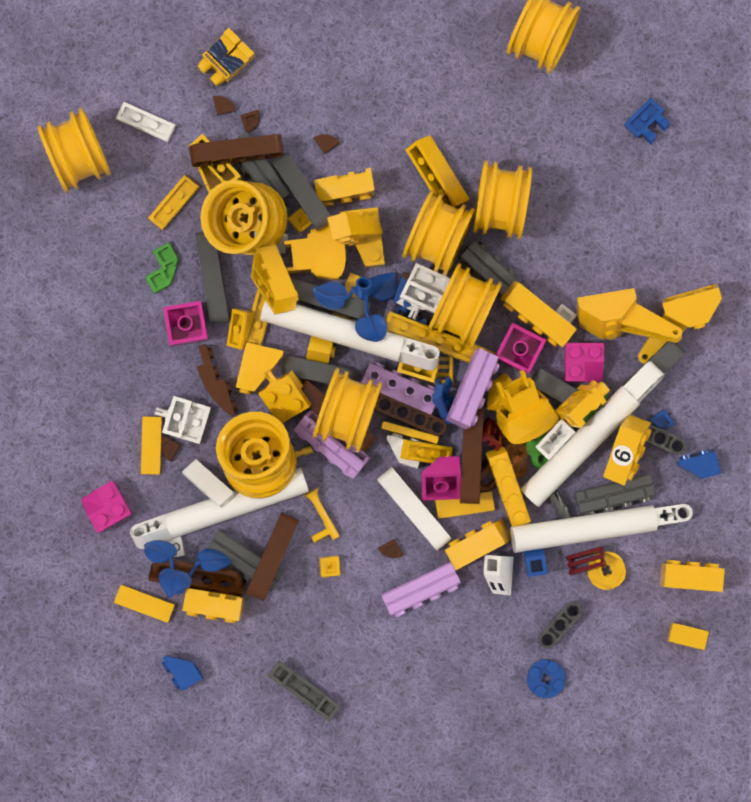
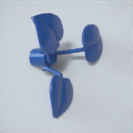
M395 272L380 274L370 279L360 277L356 280V286L351 288L348 295L346 288L337 282H329L313 287V294L316 300L328 309L335 310L344 307L345 300H348L353 293L359 299H364L366 318H360L356 322V333L361 338L374 342L382 341L385 338L387 323L378 314L369 316L368 297L369 295L370 297L375 296L380 301L392 299L397 291Z
M154 540L144 545L145 556L150 561L164 563L168 560L170 562V568L162 570L159 574L160 585L169 598L175 594H183L190 587L192 582L191 576L199 565H201L204 571H218L231 564V560L222 552L215 549H204L197 554L199 561L194 564L190 573L187 574L183 571L174 570L172 557L177 555V549L173 544L163 540Z

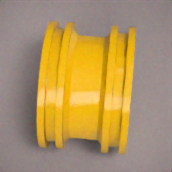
M528 0L514 28L506 54L511 56L514 53L515 58L518 60L523 55H526L538 61V69L547 68L546 73L551 74L570 40L578 21L581 7L576 6L574 9L572 8L573 3L570 2L565 6H561L550 0Z
M82 107L78 108L79 113L69 112L70 119L63 123L52 125L51 121H47L46 127H43L41 124L37 126L49 160L66 193L70 192L71 187H74L75 190L79 189L78 182L82 179L95 175L100 180L104 173L107 176L111 175L102 149Z
M484 160L473 224L474 233H477V229L482 230V234H486L487 230L492 228L505 230L507 238L516 235V239H521L530 193L532 167L523 170V166L518 165L516 171L499 169L498 162L496 161L493 162V165H490L488 160Z
M240 180L224 181L216 185L206 196L201 208L200 217L204 235L212 246L224 253L254 255V250L259 247L274 244L277 246L284 236L288 220L285 203L277 191L263 183ZM238 198L239 202L234 205V200ZM235 232L239 233V237L237 239L234 237Z
M431 190L414 223L402 258L406 259L410 256L412 257L411 261L414 263L418 258H422L435 265V272L438 273L439 270L444 271L443 275L447 276L463 243L476 209L466 210L467 205L465 204L459 209L454 208L443 202L444 195L439 194L436 197L434 196L435 191Z
M458 263L428 329L432 330L433 327L438 329L437 334H441L444 330L456 334L461 339L459 344L463 345L466 342L470 344L468 348L472 349L502 283H492L493 278L491 277L487 282L474 278L469 273L471 268L467 267L464 270L461 268L462 264Z
M336 367L318 416L313 438L317 439V436L320 435L322 436V441L326 442L327 438L332 436L345 441L347 444L346 449L350 450L352 446L356 448L355 452L359 453L383 383L379 382L378 385H375L372 379H369L366 384L351 380L348 371L342 374L339 373L340 368Z
M263 412L243 413L230 420L220 431L216 443L217 458L229 484L236 492L249 498L263 499L280 493L289 485L296 472V453L290 442L287 430L277 418ZM263 438H269L270 440L266 442ZM236 456L241 457L239 461H235Z

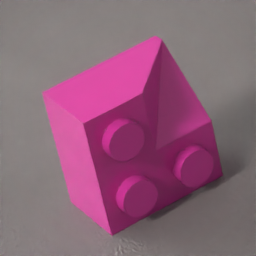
M201 301L163 307L167 335L171 347L209 341L203 303Z
M511 323L496 356L499 357V362L530 374L546 339Z
M566 343L564 345V382L590 383L592 380L597 383L602 382L604 343Z
M459 456L439 457L425 470L421 471L422 501L460 499L461 470Z
M113 480L81 499L87 516L97 533H101L133 515Z

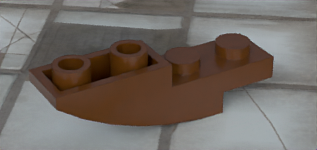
M206 344L198 346L204 364L196 367L205 388L226 413L232 417L236 416L235 412L238 411L236 401H231L229 393H233L230 382H226L224 378L217 380V377L220 375L217 365L213 366L211 361L214 358L212 348H208Z

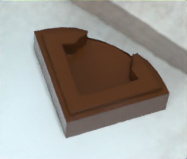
M213 96L217 116L236 112L233 103L223 96Z
M259 110L240 115L245 131L248 133L252 132L259 123Z
M321 134L313 137L324 154L340 144L331 135Z
M163 436L161 441L162 452L172 462L181 445Z
M395 539L378 547V550L388 557L399 558L403 556Z

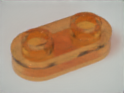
M511 443L507 448V453L515 477L519 479L528 470V450L523 443Z

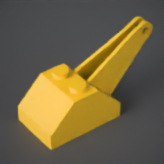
M718 283L663 298L662 304L665 312L661 318L678 326L682 332L688 327H694V329L705 327V323L709 322L722 299ZM648 337L638 354L639 361L644 364L667 341ZM646 354L648 357L643 358L642 355Z
M634 288L577 298V320L579 327L601 340L615 339L621 336L623 332L677 343L682 339L681 328L636 303L637 297Z

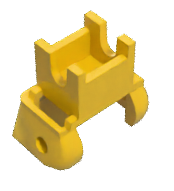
M329 224L319 231L311 229V233L307 234L308 238L284 241V245L287 248L291 247L293 267H287L289 274L311 272L317 279L340 280V276H342L345 269L346 249L344 243L340 244V242L333 240Z
M523 370L519 371L521 377L503 386L500 382L495 383L501 399V403L498 404L499 409L496 410L497 425L501 433L512 444H522L538 438L553 428L559 419L549 400L538 389L536 390L534 381L530 377L527 378ZM504 407L510 412V413L508 414V418H507V415H506V412H505Z

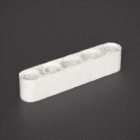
M392 467L377 478L378 482L436 551L440 550L452 539Z

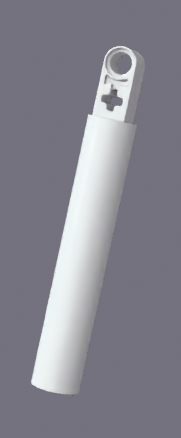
M265 301L261 321L425 370H434L438 365L439 350L435 346L388 331L382 341L365 340L356 333L355 321L296 304V309L293 311L274 315L267 302Z
M649 361L587 420L550 461L548 460L521 487V491L536 506L540 507L640 405V402L657 386L665 374L653 362Z
M300 467L296 469L289 485L274 496L263 499L249 498L233 490L235 496L222 508L211 499H207L135 524L130 529V535L136 547L144 549V545L147 542L154 540L168 541L308 493L309 489Z
M687 504L654 508L653 505L513 526L510 527L511 544L514 553L652 532L657 531L659 526L688 521L691 519L693 511ZM679 509L685 511L686 517L684 519L679 517ZM660 515H667V518H660Z

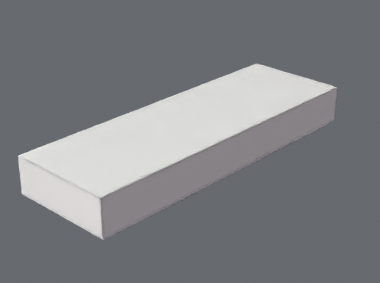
M123 102L116 117V120L167 143L176 126L126 102Z
M197 459L182 471L187 479L220 508L235 496L232 490Z

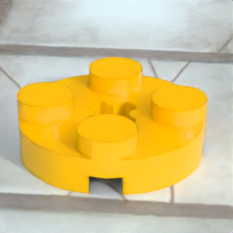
M606 551L604 552L606 566H610L611 574L604 576L601 570L602 567L587 571L591 583L603 590L614 589L619 586L626 576V568L622 558L616 553ZM601 560L589 562L588 566L599 563Z

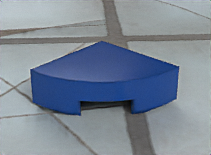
M665 409L648 419L651 424L659 428H669L675 425Z

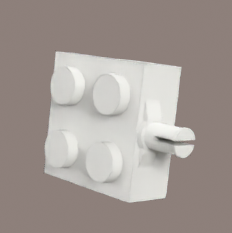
M416 263L400 295V299L409 302L413 306L408 317L416 320L419 310H426L434 314L450 278Z
M173 396L168 410L156 408L160 412L155 411V415L165 417L162 433L197 444L201 443L211 407Z

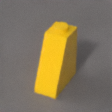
M246 342L236 383V388L240 389L239 393L250 395L251 392L255 393L266 379L264 373L268 370L272 372L283 358L284 351Z

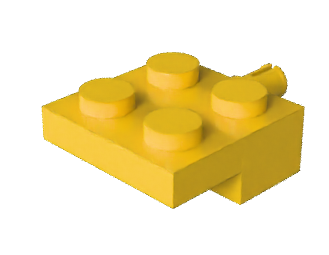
M271 370L264 373L269 381V385L262 388L258 394L272 415L281 423H284L312 405L302 391L303 385L293 370L277 379Z

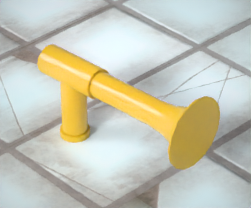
M320 487L302 496L311 500L326 529L315 535H311L314 543L330 535L332 540L340 536L319 500L318 489Z

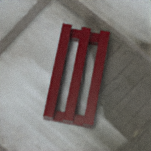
M487 417L483 425L482 441L486 442L488 440V445L491 447L494 444V449L498 451L502 443V433L497 423Z
M603 547L566 556V560L569 562L567 565L570 568L569 575L572 576L606 566ZM596 553H599V554H600V555H596V556L589 557V558H586V559H582V560H579V561H575V562L573 561V560H575V559H579V558L586 557V556H589V555H593V554H596ZM599 559L601 560V562L585 566L582 568L575 569L574 567Z

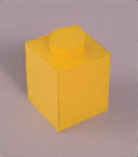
M311 336L306 359L329 364L330 357L334 358L336 347L333 346V342Z

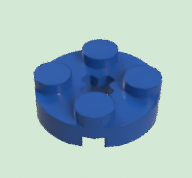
M548 659L539 660L529 669L527 684L529 689L538 697L552 698L564 689L565 673L562 667L555 661ZM544 673L547 676H552L549 684L541 682Z

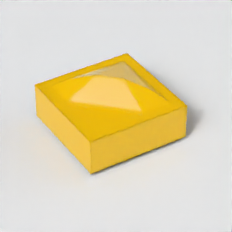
M301 207L288 218V222L298 234L312 224Z
M338 555L319 557L321 577L340 575Z

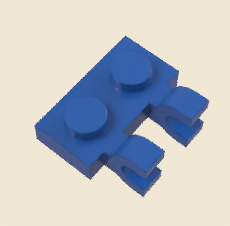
M650 98L624 126L637 139L642 135L651 145L657 136L648 128L656 122L665 131L670 126V122L662 116L664 109Z
M446 378L443 384L440 379H436V388L432 395L433 404L438 408L439 414L443 417L446 424H453L446 421V418L457 394V390H453L451 396L448 393L453 384L451 378Z

